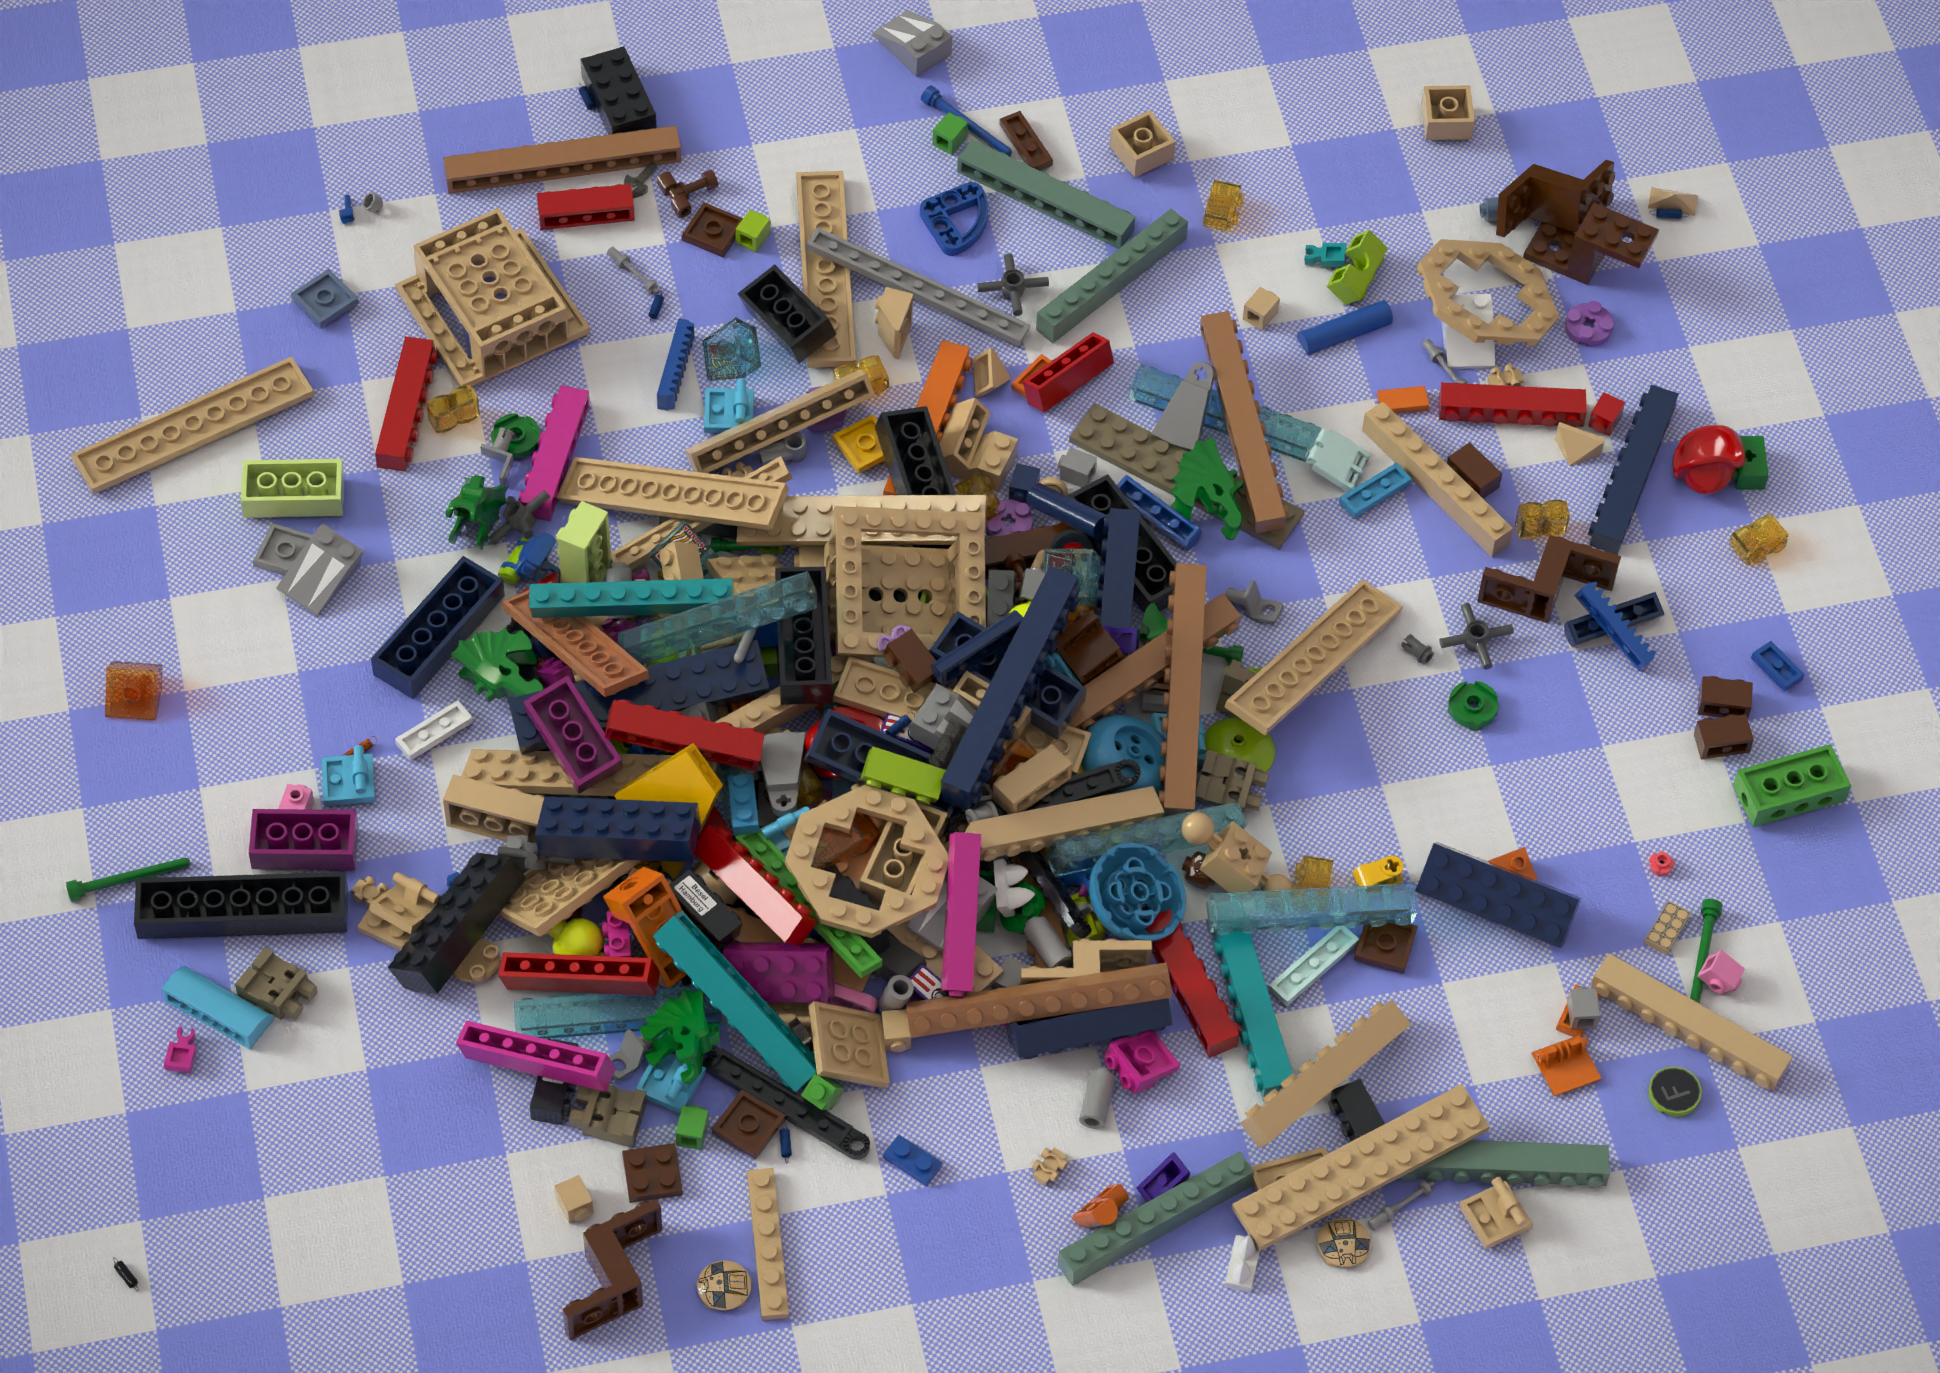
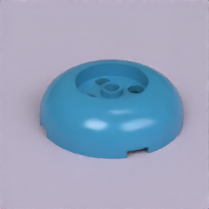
M1111 715L1099 719L1086 730L1091 733V737L1081 763L1084 772L1110 763L1113 764L1123 759L1134 760L1140 767L1141 774L1136 784L1105 795L1153 786L1158 796L1159 790H1163V781H1159L1160 766H1164L1165 760L1164 756H1160L1161 741H1166V739L1155 727L1133 716ZM1130 768L1120 770L1125 778H1132L1134 776V772Z
M1140 843L1118 844L1110 848L1098 859L1090 875L1089 897L1097 918L1112 934L1123 940H1151L1152 943L1170 935L1183 919L1186 908V894L1181 877L1171 862L1168 864L1158 855L1159 851ZM1142 905L1147 906L1148 910L1142 911ZM1170 909L1173 913L1170 922L1160 931L1149 933L1146 928L1153 923L1158 913Z

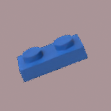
M1769 641L1752 653L1751 659L1784 692L1803 680L1805 674L1772 641Z
M898 1135L883 1153V1159L926 1187L942 1168L941 1161L901 1135Z

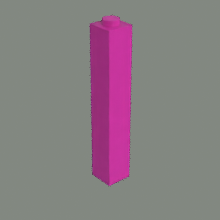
M954 832L950 834L941 991L949 992L950 997H964L965 993L973 992L981 834Z

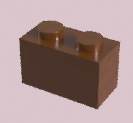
M1470 442L1448 456L1447 464L1483 499L1500 488L1502 473Z
M912 629L887 644L884 652L887 664L897 670L903 685L907 688L910 687L913 693L936 679L931 669V664L936 660Z
M1703 676L1699 688L1697 715L1722 718L1731 714H1746L1748 719L1752 707L1753 682H1746L1741 679H1722L1717 676Z
M1731 714L1714 719L1710 717L1697 721L1694 731L1701 759L1750 753L1754 741L1746 714Z

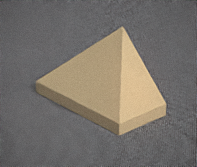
M1651 187L1648 208L1682 210L1683 214L1695 216L1698 195Z
M990 347L973 358L975 397L978 399L1012 379L993 348Z
M1559 422L1555 441L1569 466L1601 456L1605 438Z

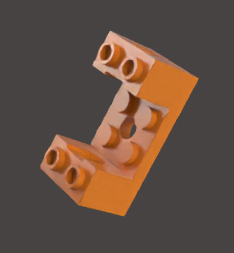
M642 867L605 894L603 898L614 918L630 924L645 951V954L640 958L653 959L660 971L658 984L670 988L686 976L687 973L680 971L675 966L674 959L657 946L653 935L663 924L681 911L682 908L664 875Z

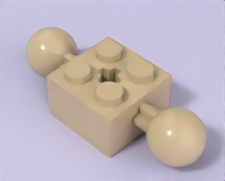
M1194 812L1184 819L1181 827L1183 837L1191 844L1203 845L1206 843L1210 846L1200 870L1235 898L1240 900L1259 885L1261 886L1260 891L1263 900L1270 906L1281 907L1291 900L1293 896L1291 881L1284 875L1273 874L1269 876L1264 872L1272 851L1234 821L1216 834L1214 833L1215 828L1212 819L1205 813Z

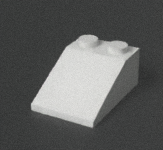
M1455 294L1451 298L1452 301L1460 304L1487 324H1490L1494 319L1491 294ZM1442 321L1446 364L1450 369H1492L1495 367L1494 340L1475 343Z

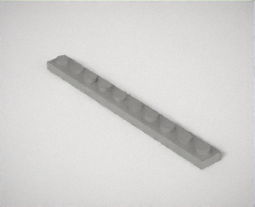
M816 228L806 244V249L889 288L912 293L913 299L1018 347L1029 332L1030 324L821 228Z

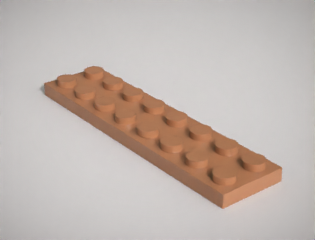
M529 590L502 601L503 610L604 697L614 695L623 689L635 686L649 679L648 669L587 618H532L529 608Z

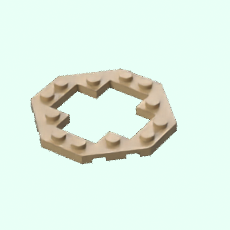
M1440 239L1419 261L1416 267L1419 275H1422L1425 281L1423 286L1427 297L1433 302L1432 310L1435 317L1475 343L1495 340L1496 344L1514 345L1515 342H1524L1526 346H1536L1559 319L1541 270L1533 265L1532 262L1524 259L1501 243ZM1456 259L1475 271H1478L1488 261L1525 285L1519 291L1516 298L1534 310L1520 326L1500 313L1490 324H1487L1478 316L1451 300L1457 293L1459 286L1442 276V274Z
M863 785L799 816L785 859V866L798 882L799 889L807 902H810L821 924L873 938L881 934L883 930L893 925L896 927L912 919L914 915L925 910L927 912L937 906L948 870L949 854L914 799ZM856 812L905 825L900 848L924 855L912 895L886 888L879 911L829 897L836 874L811 867L824 827L849 834Z

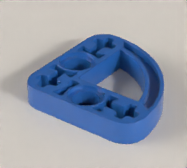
M968 182L923 200L920 204V217L944 254L955 256L968 250L980 239L986 228L988 201L982 186L976 182ZM948 199H955L957 201V204L948 205L945 203V201ZM977 205V219L971 229L961 237L949 216ZM937 224H944L947 226V229L937 230L935 226Z

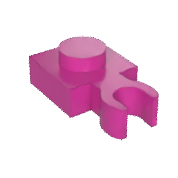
M179 1027L177 1030L178 1043L169 1042L164 1069L191 1073L197 1052L196 1045H191L196 1037L195 1031L192 1028L190 1035L184 1037L182 1036L183 1029Z

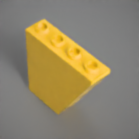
M693 743L622 786L614 797L616 800L698 803L701 820L700 835L723 784ZM660 861L663 870L670 874L672 879L678 877L687 863Z

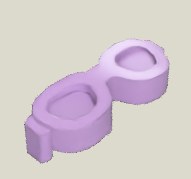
M896 626L892 629V637L882 635L877 641L878 650L885 651L887 644L910 630V626Z

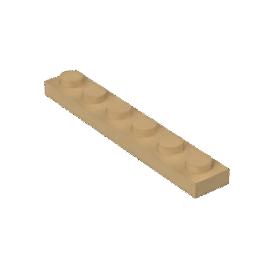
M774 1168L747 1170L762 1321L789 1318Z

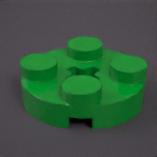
M512 413L501 417L494 424V429L491 433L492 445H494L501 427L506 428V433L509 429L516 435L521 434L520 438L511 440L507 450L508 453L513 454L514 461L518 458L529 456L539 448L540 429L533 418L526 416V418L518 417V414Z
M1475 681L1474 684L1462 682L1454 687L1450 693L1448 713L1458 724L1468 727L1472 731H1478L1492 723L1496 718L1499 708L1498 697L1494 689L1483 682ZM1468 702H1478V708H1471Z
M1021 881L1013 887L1026 888L1034 892L1035 895L1024 904L1022 913H1020L1021 907L1014 909L1015 916L1004 917L1000 912V921L1005 930L1014 934L1025 935L1026 922L1032 917L1039 916L1040 910L1045 909V898L1039 888Z

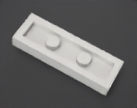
M457 700L395 738V742L409 761L473 723V718Z

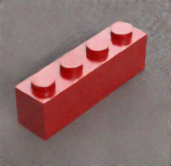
M631 184L537 193L540 230L635 221Z
M1092 332L1025 379L1023 385L1028 404L1044 413L1114 364L1110 341Z

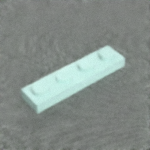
M1339 923L1269 984L1268 990L1285 1006H1288L1359 943V938L1342 923Z

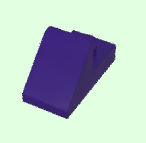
M1173 1152L1136 1189L1148 1202L1188 1180L1190 1171L1177 1154Z

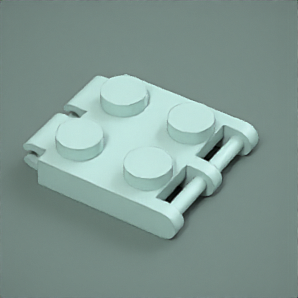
M1322 429L1306 461L1312 465L1311 469L1344 491L1349 492L1355 488L1354 485L1358 477L1362 476V468L1365 462L1369 461L1371 454L1332 429L1329 432L1326 429ZM1359 458H1360L1361 461H1360V463H1359V466H1356V464H1357V462H1358V460H1359ZM1351 475H1354L1351 482H1348Z

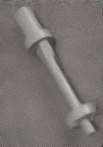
M614 247L609 248L607 254L617 262L616 265L620 269L626 268L646 284V292L649 294L654 292L656 294L660 293V290L657 289L659 286L655 280L649 282L629 263L630 258L627 255H622Z
M1426 339L1422 343V346L1430 354L1429 358L1431 361L1442 365L1455 383H1468L1465 379L1459 380L1442 358L1444 356L1443 351L1437 349L1430 339Z
M1422 1180L1419 1182V1189L1397 1205L1381 1208L1379 1214L1368 1220L1369 1226L1374 1230L1386 1221L1391 1222L1395 1219L1394 1214L1421 1194L1426 1197L1432 1194L1430 1192L1432 1191L1431 1187L1435 1183L1433 1181L1427 1183Z

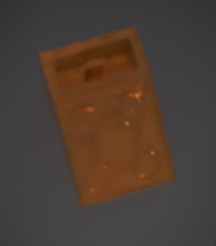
M859 812L855 814L849 834L824 827L811 867L821 869L866 854L882 833L868 815ZM797 823L784 831L790 840H792Z

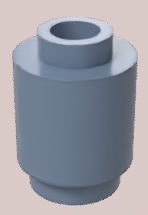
M1498 197L1484 198L1483 203H1480L1481 218L1484 217L1486 222L1497 221Z

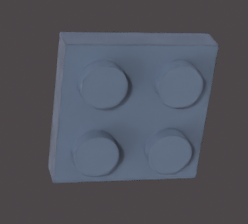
M327 269L291 293V299L320 328L359 304L358 297L330 269Z

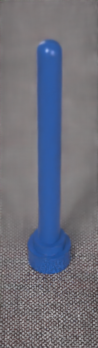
M930 85L924 90L921 95V101L928 106H937L945 113L950 112L955 116L962 117L968 122V129L997 151L1011 156L1012 150L943 100L938 89Z

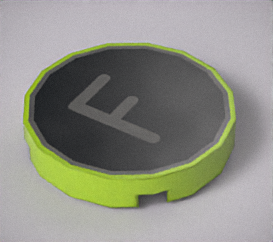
M1676 1066L1665 1067L1656 1072L1650 1081L1648 1089L1650 1102L1655 1109L1661 1113L1663 1111L1671 1117H1682L1692 1113L1699 1104L1702 1093L1700 1082L1695 1075L1684 1068Z

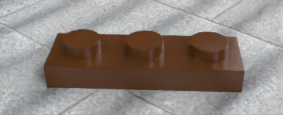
M1021 111L1000 118L999 125L1026 164L1039 171L1053 166V158Z

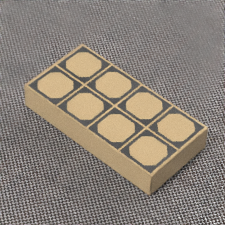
M1668 901L1647 935L1644 944L1668 955L1688 921L1691 912Z

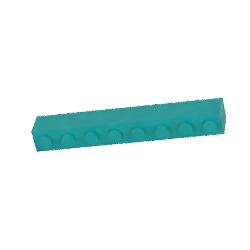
M733 578L529 584V608L532 618L735 612Z
M1237 903L1211 908L1210 919L1206 920L1209 934L1214 935V953L1216 957L1220 956L1222 962L1220 963L1221 976L1223 979L1226 978L1228 986H1226L1229 1001L1234 1002V1020L1237 1024L1240 1023L1242 1029L1240 1031V1039L1242 1045L1247 1046L1249 1052L1247 1053L1249 1069H1254L1255 1072L1253 1077L1256 1092H1261L1263 1099L1273 1089H1276L1277 1092L1281 1090L1283 1086L1280 1083L1293 1074L1242 904Z
M682 910L670 918L653 935L657 946L674 959V964L680 971L687 973L696 989L703 991L709 997L710 1004L727 1017L729 1025L741 1032L748 1046L757 1050L763 1056L764 1063L781 1076V1081L786 1087L796 1092L817 1073L815 1055Z

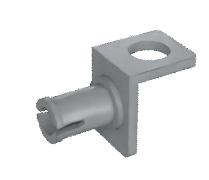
M502 427L499 429L493 446L481 444L480 448L482 455L505 463L499 477L500 485H505L514 463L513 454L507 452L514 432L508 429L506 433V428Z
M1254 580L1250 581L1246 591L1228 588L1225 596L1232 604L1245 606L1251 620L1276 623L1284 607L1282 602L1261 599L1256 581ZM1266 607L1275 608L1274 613L1269 616L1261 614L1262 610Z
M630 1029L627 1030L620 1050L609 1056L611 1062L620 1061L625 1064L626 1069L622 1071L615 1070L613 1077L616 1080H621L639 1069L644 1052L653 1047L652 1041L645 1040L642 1035L637 1037Z

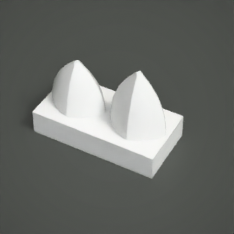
M1004 859L993 860L995 887H997V909L1004 917L1015 916L1014 909L1026 904L1035 895L1034 892L1026 888L1013 887L1014 884L1026 876L1028 870L1021 865L1007 864Z
M1250 1235L1245 1237L1235 1236L1225 1287L1251 1293L1260 1252Z

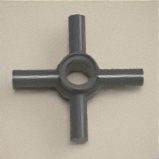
M1008 253L1004 255L1006 271L1001 281L977 283L978 292L1002 290L1003 296L1011 300L1013 315L1020 316L1023 313L1020 298L1025 288L1049 286V278L1024 279V274L1020 270L1015 269L1013 254Z
M543 490L526 506L516 501L513 496L507 497L508 506L503 513V517L507 522L488 537L489 540L495 545L513 529L523 534L526 539L532 538L534 533L531 528L536 522V518L532 513L551 498L548 492Z
M1464 603L1461 605V610L1467 627L1463 634L1440 638V647L1446 648L1464 644L1469 651L1478 653L1484 670L1490 669L1493 665L1486 645L1489 643L1490 638L1513 634V626L1509 624L1489 628L1485 622L1475 619L1470 603Z
M533 841L526 842V849L498 847L497 855L524 859V868L547 870L548 862L572 865L576 863V857L539 856L537 843Z

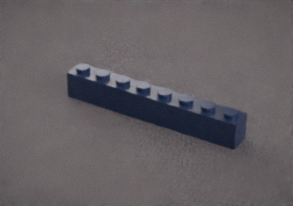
M1654 385L1650 386L1648 394L1643 392L1639 406L1642 407L1641 412L1636 410L1632 421L1635 427L1633 430H1628L1625 438V443H1628L1627 447L1621 448L1617 461H1620L1619 467L1614 465L1610 479L1613 480L1612 485H1606L1603 498L1606 499L1605 503H1599L1595 514L1599 518L1597 522L1592 521L1588 535L1592 536L1591 547L1610 551L1618 555L1672 418L1679 393Z

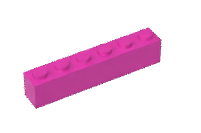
M563 385L560 386L558 394L553 396L552 412L548 413L545 419V433H540L538 441L539 450L534 452L531 464L533 468L527 472L525 491H521L518 501L523 506H526L543 490H546L551 498L536 509L532 515L536 519L550 522L558 501L557 495L567 475L590 407L589 391Z
M467 1020L456 1042L466 1059L606 1092L616 1070L606 1053Z

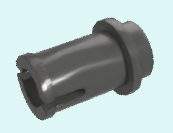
M1409 634L1404 639L1407 643L1402 642L1401 647L1414 655L1419 663L1427 664L1434 655L1431 646H1425L1412 634Z

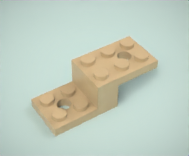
M1080 939L1079 941H1073L1071 968L1064 966L1054 968H1040L1037 966L1021 968L1020 985L1150 965L1152 943L1151 940L1106 939L1105 941Z

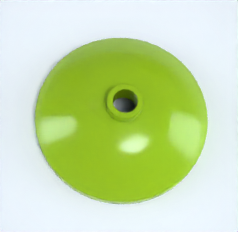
M1239 717L1219 720L1205 731L1206 754L1209 749L1227 757L1257 764V769L1266 773L1272 767L1275 758V745L1269 732L1263 735Z

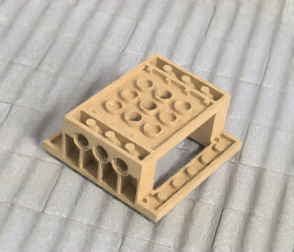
M499 208L413 245L416 275L395 284L397 293L429 340H434L435 350H438V355L462 391L590 334V326L524 229L521 228L514 231ZM487 277L496 278L493 282L484 281ZM439 292L442 293L470 335L472 359L468 358L429 299L430 296ZM501 293L507 295L504 299L495 298L496 295Z
M836 506L834 508V534L824 546V567H826L830 643L836 644V656L884 657L885 651L878 650L877 641L882 635L892 637V629L898 625L910 626L930 652V648L957 611L986 628L984 513ZM861 532L958 536V539L949 549L861 545ZM872 589L879 591L881 600H871L869 591ZM894 591H902L906 596L905 602H897L893 597ZM922 591L928 593L930 602H920L918 593Z

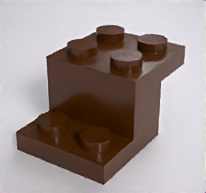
M1093 610L1080 614L1075 619V623L1066 628L1063 634L1059 632L1056 638L1058 641L1056 650L1082 686L1125 659L1120 647L1102 626Z

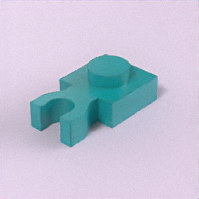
M1322 243V248L1306 245L1305 265L1321 262V267L1345 266L1346 243Z

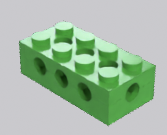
M1829 744L1737 770L1733 787L1752 827L1844 802L1849 794L1851 784L1832 745Z

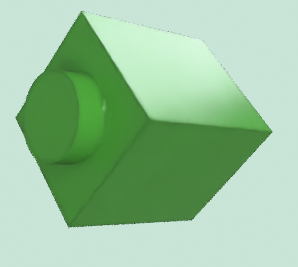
M950 112L933 129V145L951 155L968 137V122Z
M815 1073L801 1096L821 1110H832L846 1087L833 1078L818 1076Z
M682 1105L675 1133L676 1146L698 1150L703 1149L709 1124L708 1110L696 1105L690 1107Z

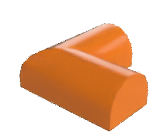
M1122 1184L1109 1185L1076 1212L1072 1219L1077 1225L1084 1228L1110 1225L1117 1219L1118 1208L1129 1200V1196Z

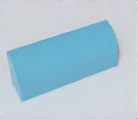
M187 966L179 968L161 988L165 1002L250 1050L275 1019L272 1014Z

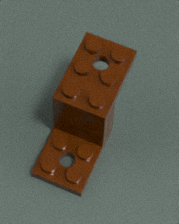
M1605 160L1584 180L1532 164L1499 193L1496 235L1506 237L1528 217L1576 233L1593 203L1604 207L1612 203L1614 198L1612 185L1615 180L1614 162Z
M1593 203L1576 233L1541 222L1527 246L1523 258L1588 285L1605 255L1640 268L1658 236L1659 229ZM1622 238H1631L1633 242L1626 243ZM1551 245H1556V246H1558L1560 249L1557 250V251H1554V250H1551V249L1549 248V246H1551Z
M1549 535L1534 581L1522 576L1505 573L1499 569L1485 567L1477 602L1549 623L1564 577L1585 584L1597 582L1596 587L1612 591L1621 556L1615 555L1610 551L1592 548L1586 544L1575 543L1563 537Z
M656 1198L651 1201H643L626 1213H617L609 1221L602 1224H594L583 1232L585 1257L602 1288L595 1290L590 1296L582 1300L571 1301L563 1308L565 1333L570 1341L643 1306L642 1283L623 1249L663 1231L661 1206Z

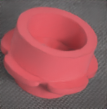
M1666 852L1653 854L1649 859L1651 871L1658 876H1665L1670 873L1671 868L1675 864L1674 859L1669 857V854Z

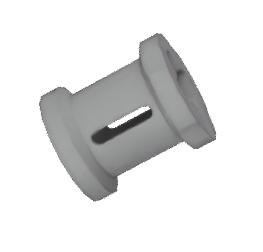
M992 801L985 802L984 806L972 810L970 808L965 811L968 824L972 821L999 816Z

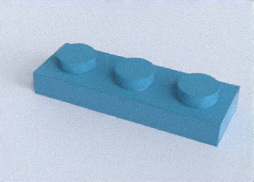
M1396 462L1339 498V503L1355 519L1411 485L1412 478Z
M753 773L727 776L733 835L758 833L759 824Z

